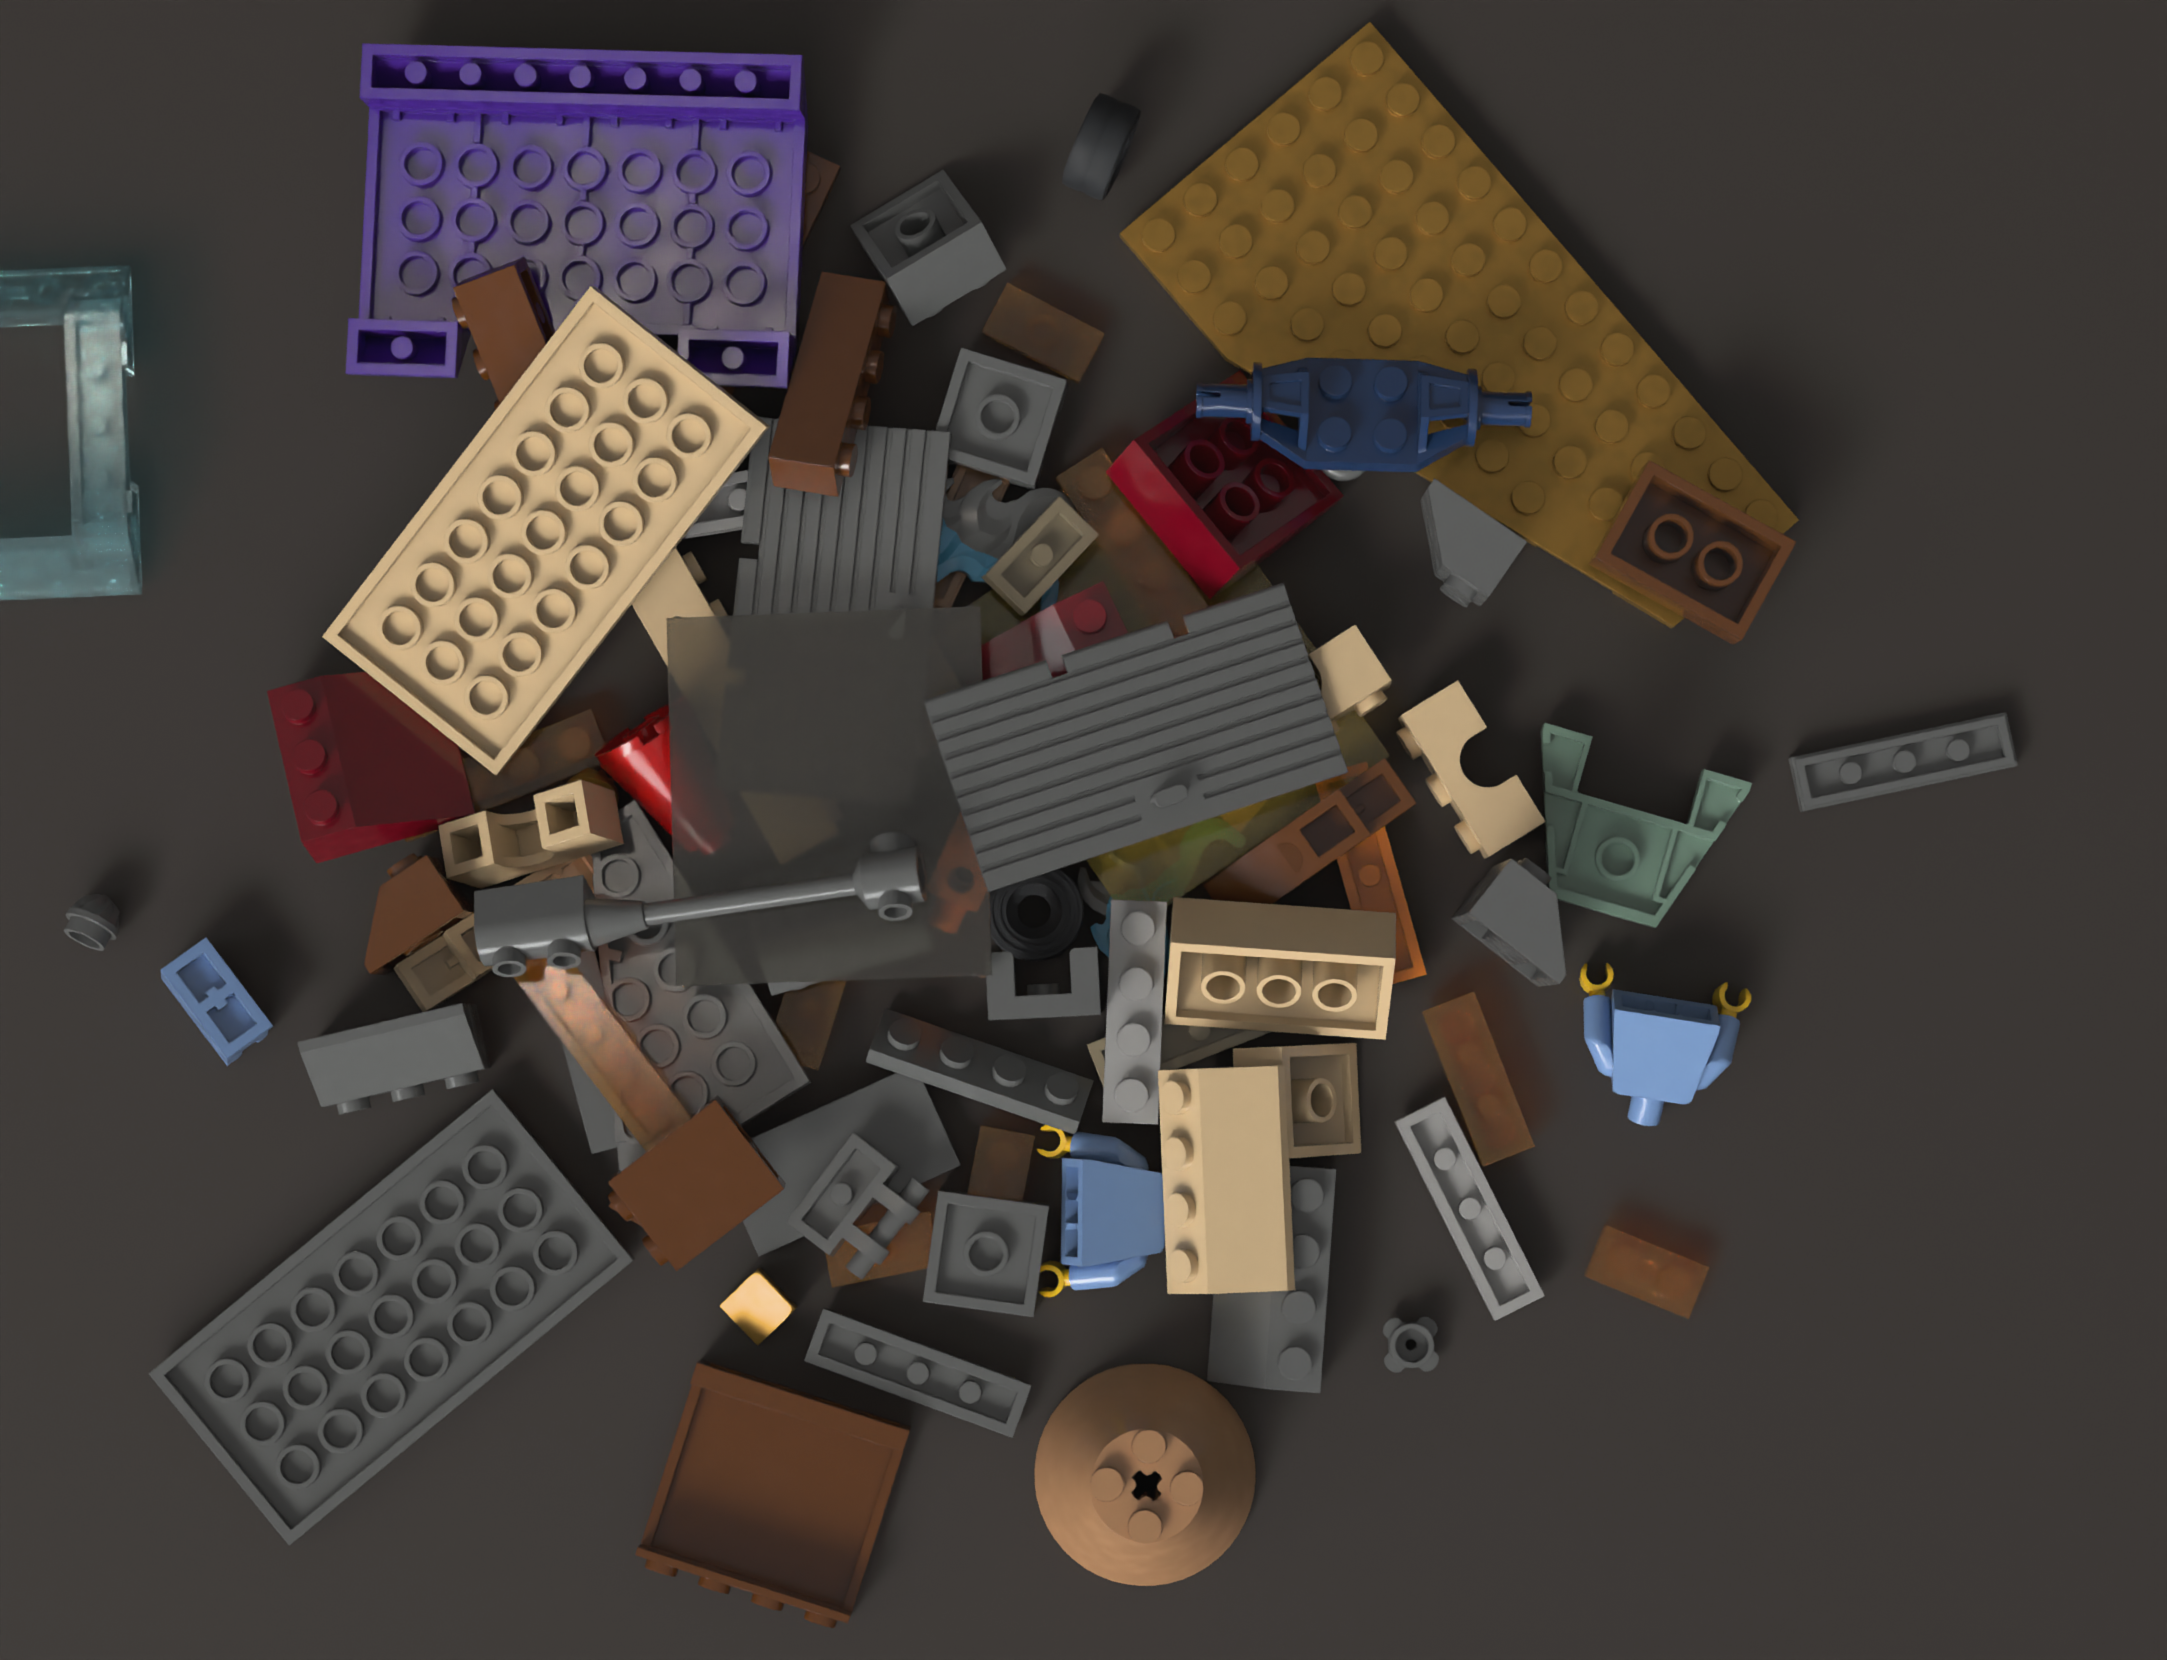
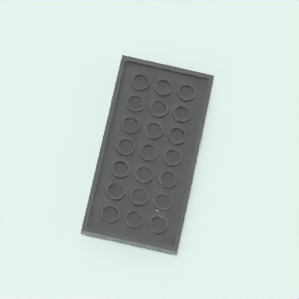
M492 1089L153 1369L149 1375L290 1546L632 1263L635 1258L499 1093Z

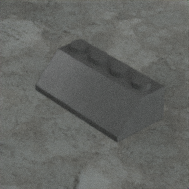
M1511 858L1490 868L1451 919L1537 987L1560 984L1566 976L1557 894L1547 887L1552 878L1527 858H1524L1523 861L1519 860L1518 863Z
M1290 1165L1295 1290L1213 1294L1207 1381L1270 1390L1321 1392L1336 1169Z

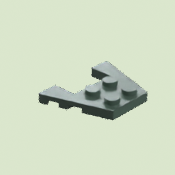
M1544 723L1541 729L1544 820L1546 821L1544 822L1546 872L1552 878L1547 887L1557 894V900L1656 928L1695 872V868L1713 842L1717 840L1739 804L1743 802L1750 792L1752 783L1706 769L1701 770L1687 823L1684 824L1579 793L1577 790L1593 736Z

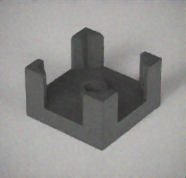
M961 348L935 430L951 432L952 434L948 466L956 468L957 465H961L1007 479L1010 485L1028 491L1037 489L1044 468L1043 460L1057 415L1061 413L1067 394V380Z
M1097 947L1071 949V993L1060 994V983L1027 985V996H1017L1015 958L1013 954L1008 951L985 953L988 1020L1101 1015Z
M939 1189L923 1302L1034 1317L1049 1204L1024 1200L1021 1202Z

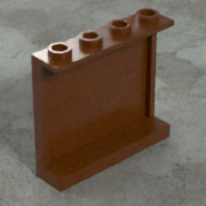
M703 1359L699 1360L690 1382L692 1384L644 1535L635 1555L647 1559L645 1568L663 1575L676 1577L678 1570L700 1576L697 1584L716 1592L729 1594L731 1587L751 1592L753 1594L750 1601L765 1608L782 1611L784 1604L806 1610L803 1618L812 1623L829 1628H835L837 1620L848 1624L911 1426Z

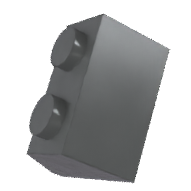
M941 170L850 225L882 281L886 282L888 291L912 326L925 318L935 316L945 306L970 291L985 286L992 278L1007 270L983 223L944 170Z
M1434 478L1420 500L1434 576L1444 582L1440 590L1450 599L1464 607H1467L1470 602L1480 607L1496 588L1527 541Z

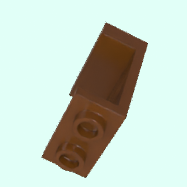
M717 1095L702 1106L697 1114L629 1166L613 1174L608 1181L613 1191L607 1196L614 1208L627 1222L635 1217L648 1235L642 1239V1242L657 1263L663 1266L669 1261L674 1269L678 1271L784 1190L786 1183Z

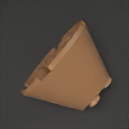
M1133 1363L1117 1366L1090 1377L1074 1388L1059 1403L1045 1425L1039 1441L1034 1468L1035 1490L1041 1514L1046 1526L1061 1548L1073 1560L1092 1573L1110 1581L1135 1586H1156L1183 1580L1200 1572L1217 1560L1231 1546L1244 1526L1251 1509L1256 1482L1255 1459L1251 1441L1242 1420L1229 1401L1216 1388L1198 1376L1180 1368L1158 1364ZM1141 1470L1143 1474L1148 1476L1156 1471L1160 1474V1477L1156 1481L1157 1486L1153 1489L1140 1490L1136 1488L1137 1483L1134 1474Z

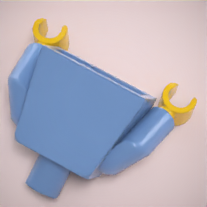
M1587 963L1581 968L1580 985L1584 991L1589 993V996L1583 1000L1584 1039L1598 1071L1605 1076L1611 1077L1612 1091L1620 1095L1631 1096L1627 1117L1632 1122L1644 1126L1658 1125L1661 1120L1664 1101L1684 1105L1689 1104L1696 1090L1706 1089L1731 1064L1740 1028V1021L1736 1019V1016L1746 1009L1751 1002V994L1747 988L1741 990L1737 1007L1729 1005L1725 999L1728 982L1715 989L1712 995L1713 1005L1615 989L1612 990L1610 999L1605 996V992L1610 988L1614 976L1613 968L1610 964L1606 963L1605 966L1607 980L1599 985L1592 984L1587 979Z
M1044 1125L1040 1130L1057 1132L1060 1136V1145L1054 1151L1037 1149V1151L1050 1159H1058L1067 1152L1071 1154L1072 1158H1062L1061 1263L1047 1261L1040 1267V1272L1045 1270L1055 1272L1058 1276L1059 1284L1055 1288H1041L1038 1292L1044 1297H1053L1066 1286H1071L1075 1291L1115 1287L1145 1267L1148 1255L1160 1253L1164 1249L1165 1225L1162 1173L1149 1171L1146 1157L1116 1137L1085 1132H1076L1073 1136H1068V1133ZM1063 1264L1070 1265L1069 1269H1066Z

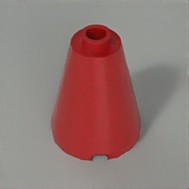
M681 697L643 717L645 721L630 730L627 727L596 751L595 756L600 763V767L688 853L700 849L703 856H707L723 847L732 839L728 831L735 825V821L724 790L715 789L717 771L695 709L691 706L688 699Z

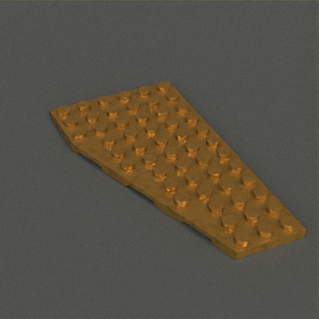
M1371 22L1367 23L1120 232L1119 237L1228 363L1238 369L1245 370L1251 375L1253 362H1261L1262 368L1304 358L1421 361L1466 374L1468 369H1476L1478 386H1481L1482 391L1525 393V391H1531L1532 403H1530V406H1532V419L1530 428H1524V426L1481 425L1480 430H1476L1474 447H1465L1464 445L1414 473L1431 483L1435 478L1531 545L1538 546L1671 629L1683 620L1684 617L1589 565L1592 556L1637 475L1649 460L1782 534L1799 521ZM1463 419L1429 421L1428 434L1463 425Z

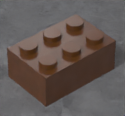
M1649 460L1641 468L1592 556L1589 565L1734 645L1744 638L1794 548L1796 541Z

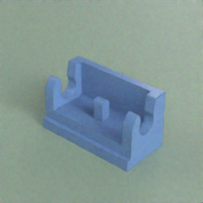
M206 937L160 970L163 982L227 1066L238 1059L242 1052L251 1044L262 1041L268 1035V1030L273 1027Z

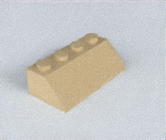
M1173 897L1164 1024L1386 1040L1396 960V913Z
M1285 1065L1158 1070L1167 1294H1222L1295 1290Z

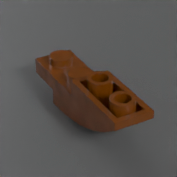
M1384 758L1290 822L1203 886L1213 900L1274 904L1417 803Z

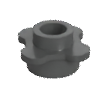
M1426 1316L1420 1317L1416 1322H1402L1399 1318L1387 1320L1383 1326V1334L1388 1338V1353L1384 1357L1385 1366L1394 1373H1399L1404 1368L1419 1367L1425 1372L1433 1370L1439 1362V1356L1434 1351L1433 1337L1438 1331L1435 1321ZM1409 1339H1413L1416 1342V1347L1413 1350H1408L1405 1346L1406 1341Z

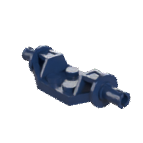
M1304 358L1262 368L1261 362H1253L1252 379H1247V384L1197 382L1196 418H1246V424H1250L1251 441L1262 440L1304 469L1417 472L1464 445L1465 447H1474L1476 430H1480L1481 425L1524 426V428H1530L1532 392L1482 391V387L1478 386L1476 369H1468L1466 374L1421 361ZM1269 412L1298 417V431L1262 419L1261 414ZM1463 419V425L1428 434L1429 421Z

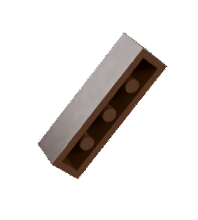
M525 257L464 279L453 287L456 297L452 298L455 316L463 329L469 328L477 346L473 350L477 370L485 381L491 380L498 400L494 402L495 410L555 333Z
M828 272L821 273L768 455L773 485L775 487L839 497L844 476H853L858 456L857 444H854L857 430H866L870 417L871 399L867 397L871 383H879L883 371L884 353L880 351L884 337H892L896 324L897 308L896 305L889 304L886 282Z

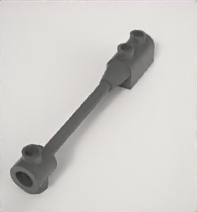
M888 832L880 834L871 840L870 853L861 854L853 873L646 903L642 900L596 899L584 875L474 891L475 941L480 960L484 966H492L493 972L499 976L517 977L526 972L528 960L547 958V963L553 968H575L581 963L582 952L595 951L600 945L648 929L649 925L857 895L869 910L878 909L881 918L889 921L904 920L912 915V904L927 901V875L921 849L919 846H915L914 839L904 833Z

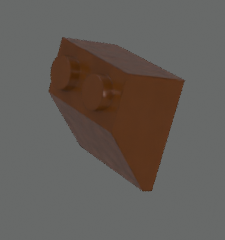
M412 853L386 871L391 879L379 886L364 962L370 974L388 975L394 971L396 964L442 936L446 930L474 913V907L457 882L447 879L445 865L441 859L428 855L417 857L415 853Z

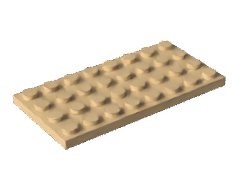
M590 286L322 637L494 775H498L770 426L597 287Z

